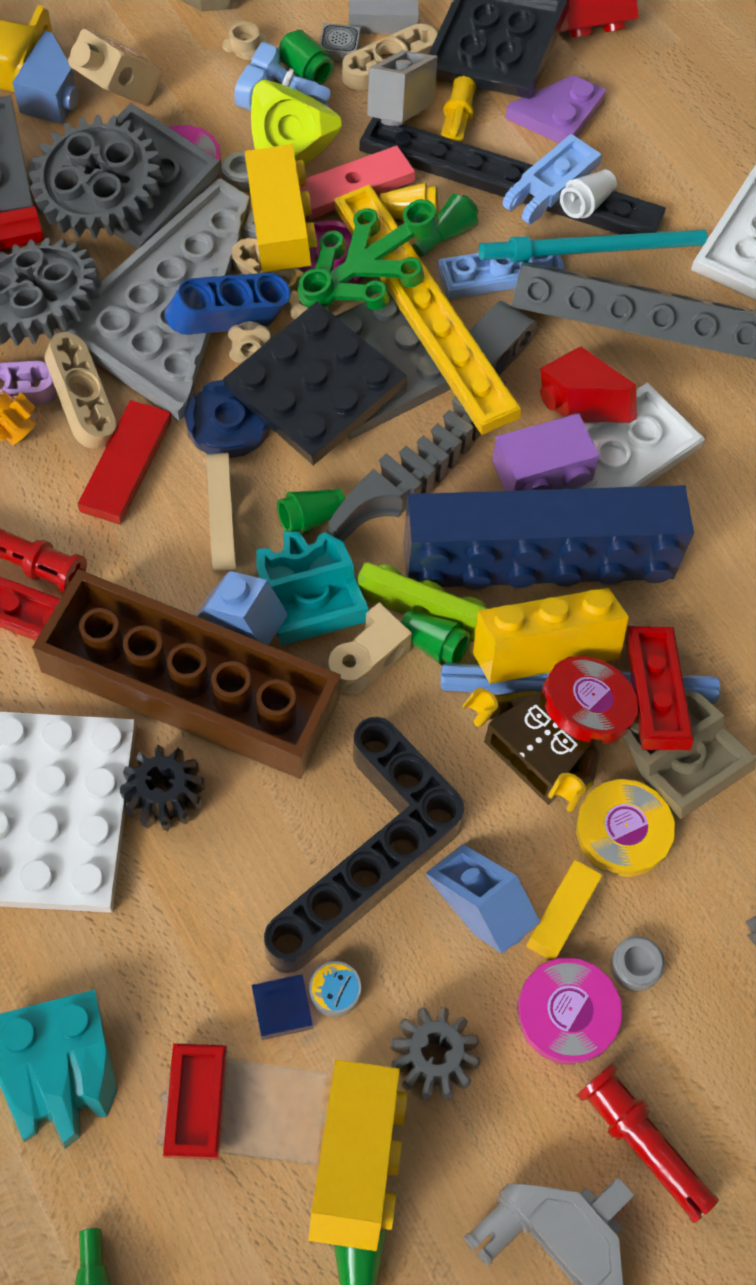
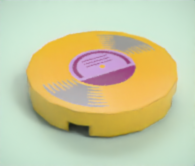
M617 779L601 783L587 794L578 811L575 834L581 851L594 866L603 871L607 869L612 873H619L617 876L634 877L649 873L663 862L674 842L675 821L669 805L656 790L639 781Z

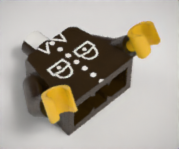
M475 689L461 707L464 710L471 708L478 713L473 720L477 727H482L487 720H492L488 724L484 743L547 805L559 795L569 802L566 810L573 812L582 796L594 785L600 757L598 748L595 746L596 739H592L589 743L577 740L562 731L548 716L544 706L547 700L545 693L542 694V690L538 692L530 689L493 695L486 689Z

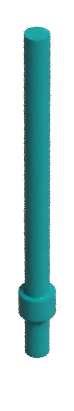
M706 230L530 240L528 236L510 237L509 241L480 243L478 254L480 260L509 258L511 262L529 261L531 257L704 246L708 236Z

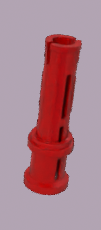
M0 528V558L22 567V571L28 578L32 580L42 578L58 585L59 590L64 593L78 569L86 572L87 562L84 556L79 554L70 556L53 549V545L49 541L36 540L31 542Z
M611 1063L576 1095L581 1101L588 1100L609 1125L607 1131L612 1138L615 1137L618 1141L623 1138L689 1216V1220L692 1223H696L702 1218V1213L706 1215L719 1202V1198L713 1195L647 1117L650 1114L648 1104L644 1100L637 1101L618 1079L616 1076L617 1068Z

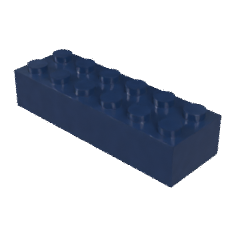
M686 485L408 494L403 538L406 577L418 582L423 580L432 581L442 588L464 586L472 590L483 589L489 585H510L515 588H525L533 584L555 583L558 586H572L579 582H600L605 585H614L631 580L661 583L668 579H674L694 535Z

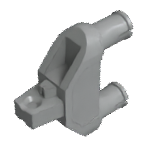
M619 1177L613 1180L597 1197L588 1188L579 1193L535 1185L507 1184L499 1191L500 1196L497 1197L499 1205L470 1233L463 1237L473 1251L488 1235L492 1236V1240L476 1255L486 1266H489L492 1260L522 1231L527 1234L530 1233L574 1285H623L619 1237L616 1235L622 1226L614 1216L634 1194Z

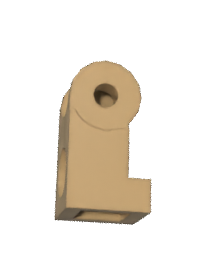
M380 602L366 613V630L357 636L354 641L342 643L336 646L330 653L328 660L329 670L341 674V694L355 695L362 692L411 651L412 633Z

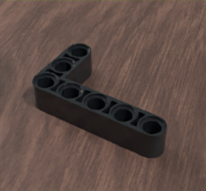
M368 717L358 724L353 737V760L357 768L400 814L274 917L266 926L264 933L266 958L277 971L284 973L296 972L307 965L452 842L459 833L464 813V803L459 793L404 735L385 718ZM376 740L385 744L387 748L381 752H371L364 748L363 745L368 741ZM409 774L417 778L419 784L414 787H404L398 784L395 779L400 775ZM433 809H443L450 813L453 819L447 823H438L433 821L428 813ZM405 839L412 842L416 850L411 854L402 855L395 852L390 845L396 840ZM368 870L376 874L379 881L373 886L363 887L355 883L352 877L359 871ZM322 902H332L340 908L341 912L333 919L324 920L316 916L313 910ZM292 934L301 940L302 945L295 952L285 954L279 952L274 947V943L280 936Z

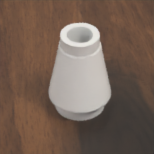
M602 170L568 181L560 194L562 209L572 218L589 217L615 191L617 187L616 177L611 171Z

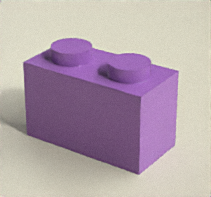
M578 413L496 436L492 462L505 491L577 489L593 480L600 455Z

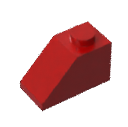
M582 346L540 368L541 399L548 409L556 411L562 417L579 413L583 422L631 423L637 419L636 384Z

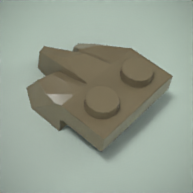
M685 690L694 738L691 750H642L638 723L633 722L630 729L622 737L648 787L656 790L680 819L756 769V757L724 728V715L700 693Z

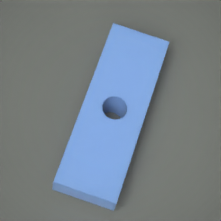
M475 253L439 259L438 272L447 300L516 289L522 262H511L509 258L480 260L479 254ZM560 255L531 257L527 261L565 269Z

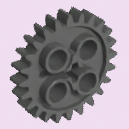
M97 114L93 124L88 125L86 120L80 117L78 128L74 129L71 125L65 123L64 129L66 134L63 136L54 132L50 134L54 141L52 146L40 144L39 147L44 157L32 158L36 170L29 172L33 182L30 190L41 214H45L51 225L57 223L63 233L72 227L76 237L80 238L85 229H89L93 239H96L102 228L106 229L109 236L114 235V225L117 224L128 230L129 223L127 219L132 216L141 221L143 217L140 208L152 209L154 205L150 196L160 195L161 193L157 182L163 181L164 177L160 169L162 162L158 151H156L152 138L147 139L144 129L141 127L134 130L130 120H127L120 126L117 117L113 115L107 124H103L100 114Z
M45 238L40 246H36L32 239L29 240L27 247L24 249L15 244L12 247V253L8 255L0 251V344H4L12 338L15 346H19L25 337H29L32 344H36L39 335L45 334L49 339H52L54 329L60 328L67 332L69 330L68 321L81 322L83 320L80 310L89 311L93 309L90 300L99 298L97 288L101 287L98 277L99 272L93 258H90L87 249L80 250L76 242L67 247L65 239H60L53 246L50 239Z

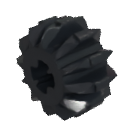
M157 745L154 751L155 757L149 759L146 754L138 751L136 759L139 767L125 766L123 775L128 782L121 785L120 794L122 798L128 800L125 808L130 817L141 815V824L147 829L159 819L162 829L168 832L171 828L170 819L177 817L181 823L187 825L190 820L187 809L201 808L202 799L198 793L204 791L205 781L203 777L197 775L199 765L196 760L184 761L183 750L177 747L167 757L163 747ZM162 784L166 789H171L169 791L163 792V790L159 787H155Z

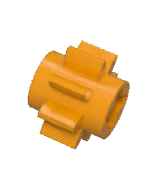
M5 390L0 393V441L2 442L6 439L12 446L22 440L36 425L30 417L32 415L31 412L36 407L22 392L12 397Z

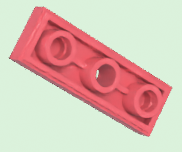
M394 146L307 177V185L299 186L300 192H309L312 216H308L307 219L311 220L336 211L334 198L369 184L375 193L380 195L381 193L415 182V171L399 147Z

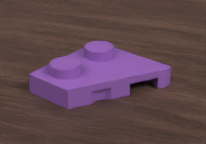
M572 75L534 92L531 99L521 98L510 103L507 106L505 119L560 143L570 134L575 137L579 136L604 102L606 89Z

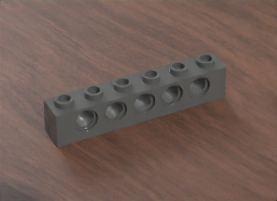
M523 261L520 266L512 307L756 359V310Z

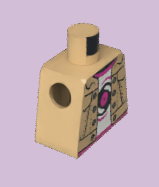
M83 28L80 31L76 43L71 48L68 59L70 67L102 88L145 106L149 105L164 70L111 36L87 28ZM126 67H130L132 70L130 80L120 77L121 71Z

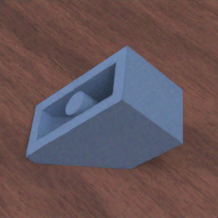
M44 31L12 83L20 113L62 124L70 110H74L77 106L79 90L74 83L72 68L68 65V60L52 32Z
M229 571L218 582L195 614L199 618L267 645L270 644L288 615L268 580Z
M464 844L425 873L432 885L472 933L501 954L511 946L519 943L529 931L541 923L518 876Z

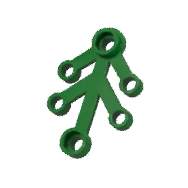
M425 199L411 202L403 211L405 223L369 247L370 237L377 234L380 230V222L375 210L371 208L359 210L353 218L355 229L346 261L334 270L335 260L345 254L347 247L340 232L328 231L323 234L319 240L321 251L316 268L305 272L299 280L297 293L301 303L309 308L316 301L323 307L329 306L335 300L364 301L370 310H380L389 303L390 299L386 285L383 282L376 280L366 285L346 282L355 276L399 278L401 284L405 287L419 285L424 279V272L418 259L413 257L403 260L380 259L414 237L427 239L435 233L439 219L434 204ZM367 221H371V222L368 223V224L362 225L363 223H365V222H367ZM337 243L335 246L329 247L331 244ZM416 270L412 274H406L408 271ZM381 293L379 296L371 298L372 295Z

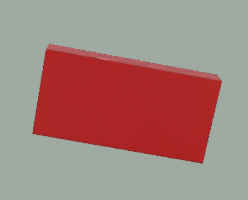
M173 1043L163 1147L164 1158L219 1160L227 1045Z

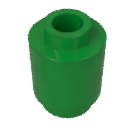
M301 29L289 32L280 41V61L289 70L290 68L293 69V73L296 76L319 83L318 85H322L330 77L334 68V62L330 59L329 52Z

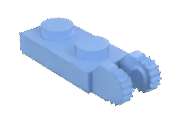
M570 134L522 174L521 180L505 194L502 202L503 207L513 211L524 202L529 193L534 196L533 200L527 204L521 215L523 221L529 225L543 215L548 206L552 207L560 200V194L568 181L589 175L601 163L602 154Z

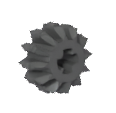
M446 1007L440 1008L436 1021L431 1020L426 1008L419 1009L417 1013L419 1026L411 1020L404 1018L400 1022L399 1028L406 1038L395 1037L391 1040L390 1049L403 1055L394 1059L391 1067L399 1068V1073L410 1070V1073L402 1083V1087L409 1091L418 1081L424 1083L421 1099L425 1101L430 1100L436 1085H438L444 1100L451 1099L454 1094L451 1080L459 1087L467 1089L472 1080L464 1069L476 1070L480 1065V1058L467 1052L478 1046V1036L467 1035L461 1037L460 1034L464 1031L468 1021L464 1017H460L452 1026L447 1024L449 1010ZM428 1043H437V1050L442 1046L446 1049L447 1052L441 1064H432L433 1057L428 1061L424 1059L423 1055L426 1053Z

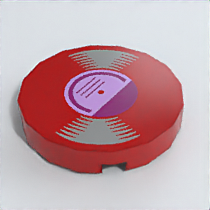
M588 656L567 657L555 664L542 687V694L545 693L547 700L544 706L548 716L562 731L577 740L590 743L592 739L603 740L601 744L613 743L627 733L638 715V697L632 684L618 669L603 660Z

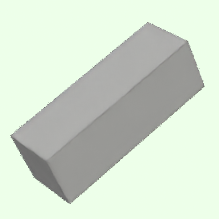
M349 0V26L360 27V33L394 34L409 26L418 24V0Z

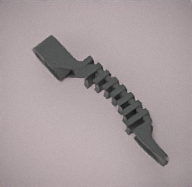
M501 300L469 332L500 376L528 346L536 332L537 322ZM456 396L451 400L453 412L449 409L443 415L445 428L437 423L431 429L433 442L423 435L416 442L418 454L408 446H405L399 452L401 465L387 453L380 458L381 474L373 469L349 493L330 519L328 534L344 542L355 529L368 520L383 516L399 517L407 508L408 494L431 493L434 488V481L440 483L446 477L447 467L452 470L459 463L460 453L464 456L471 447V440L476 441L481 434Z

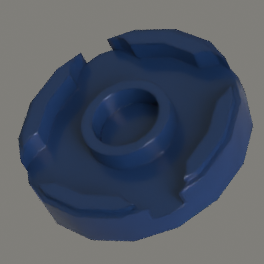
M223 380L208 383L203 386V391L199 392L196 396L194 393L188 400L184 414L188 437L198 449L207 454L229 453V458L245 456L258 449L269 435L270 427L225 388Z

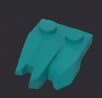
M283 531L284 549L280 553H274L269 548L256 549L258 577L268 580L288 613L276 633L281 646L366 622V613L369 611V608L355 579L354 566L343 541L324 532L318 536L314 544L308 545L299 532Z
M95 989L0 1014V1087L23 1142L36 1136L39 1123L47 1119L53 1123L62 1145L66 1149L81 1137L80 1109L89 1108L98 1117H107L118 1088L111 1052L107 1046L98 994Z

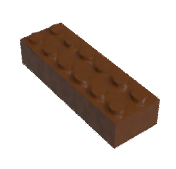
M80 569L77 570L32 647L42 673L299 779H302L340 699L341 674Z

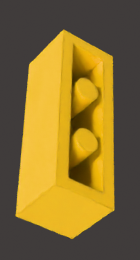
M575 859L541 917V923L533 931L526 947L550 961L556 959L600 881L602 874Z

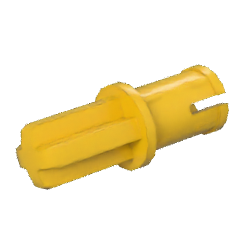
M460 76L454 80L450 99L443 108L445 119L441 136L459 142L463 141L466 125L473 117L472 101L477 87L473 79Z

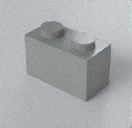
M402 50L369 67L367 116L380 118L381 123L385 125L400 126L406 120L419 115L421 111L433 105L438 56Z

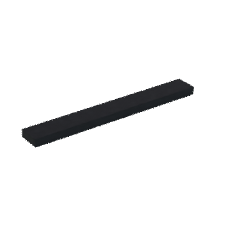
M372 117L359 142V151L371 155L398 146L412 168L505 197L508 190L521 180L522 174L533 166L409 125H385L381 123L380 118ZM614 191L587 218H572L568 216L562 209L560 200L552 207L548 206L545 211L622 235L658 232L666 207ZM529 193L523 204H529L534 196Z

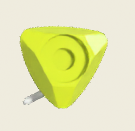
M290 68L282 84L261 80L254 86L251 103L253 142L255 149L293 144L295 161L303 160L305 166L322 153L334 140L342 127L341 118L337 113L316 99L290 88L294 77V70Z

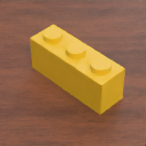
M293 144L244 151L262 272L311 266L309 248H316L317 242L314 222L305 223V217L312 216L309 192H300L299 187L307 185L303 160L295 161Z
M609 588L478 610L473 654L489 684L550 673L556 663L567 657L588 656L605 662L619 660L629 616Z
M335 1059L311 1210L308 1241L377 1251L380 1229L392 1230L396 1193L385 1192L387 1175L398 1176L402 1141L391 1140L393 1125L403 1126L407 1102V1092L397 1091L399 1068Z

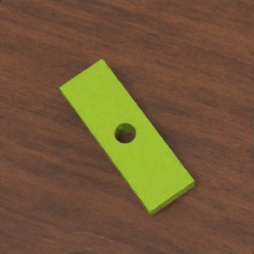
M365 562L358 575V586L365 600L374 604L380 602L385 608L403 615L407 611L412 610L416 613L462 623L463 629L470 632V641L473 642L475 641L478 610L489 609L484 602L477 598H460L445 592L435 582L428 580L418 582L403 576L399 570L387 564H379L377 566Z

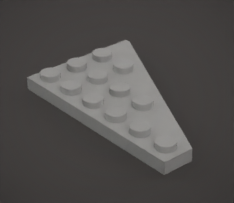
M220 177L101 282V287L97 288L99 298L90 300L93 309L89 311L80 310L83 318L81 322L73 320L67 322L69 326L67 332L77 335L85 342L93 362L161 409L169 411L171 416L178 421L185 416L187 403L191 398L211 333L186 335L174 331L165 320L166 307L184 280L229 276L233 264L232 248L241 239L242 228L250 210V197ZM60 328L54 329L55 334L66 332Z

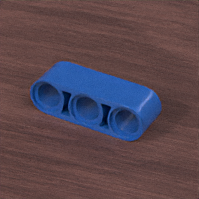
M274 273L190 278L184 280L179 285L167 305L165 320L174 331L186 335L229 331L232 326L247 321L256 322L267 327L276 319L289 301L291 295L290 288L282 277Z

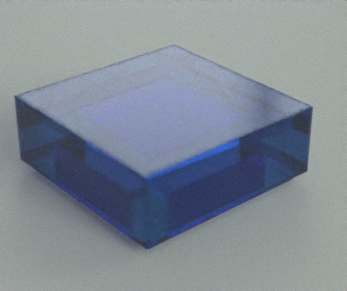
M303 974L252 985L262 1040L313 1029Z

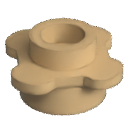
M244 21L231 26L229 39H225L222 44L226 52H234L244 60H251L259 45L263 41L267 42V38L264 34L259 33L256 25Z
M252 321L232 326L228 331V337L232 340V348L229 351L230 358L238 363L246 360L270 339L269 329ZM246 343H252L254 345L247 346Z

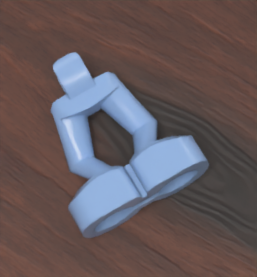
M264 41L259 45L251 59V65L248 64L236 84L234 93L236 106L251 111L253 89L261 80L273 82L276 78L281 84L283 83L287 70L280 65L278 47ZM294 75L290 88L298 90L329 107L327 104L330 99L329 88Z

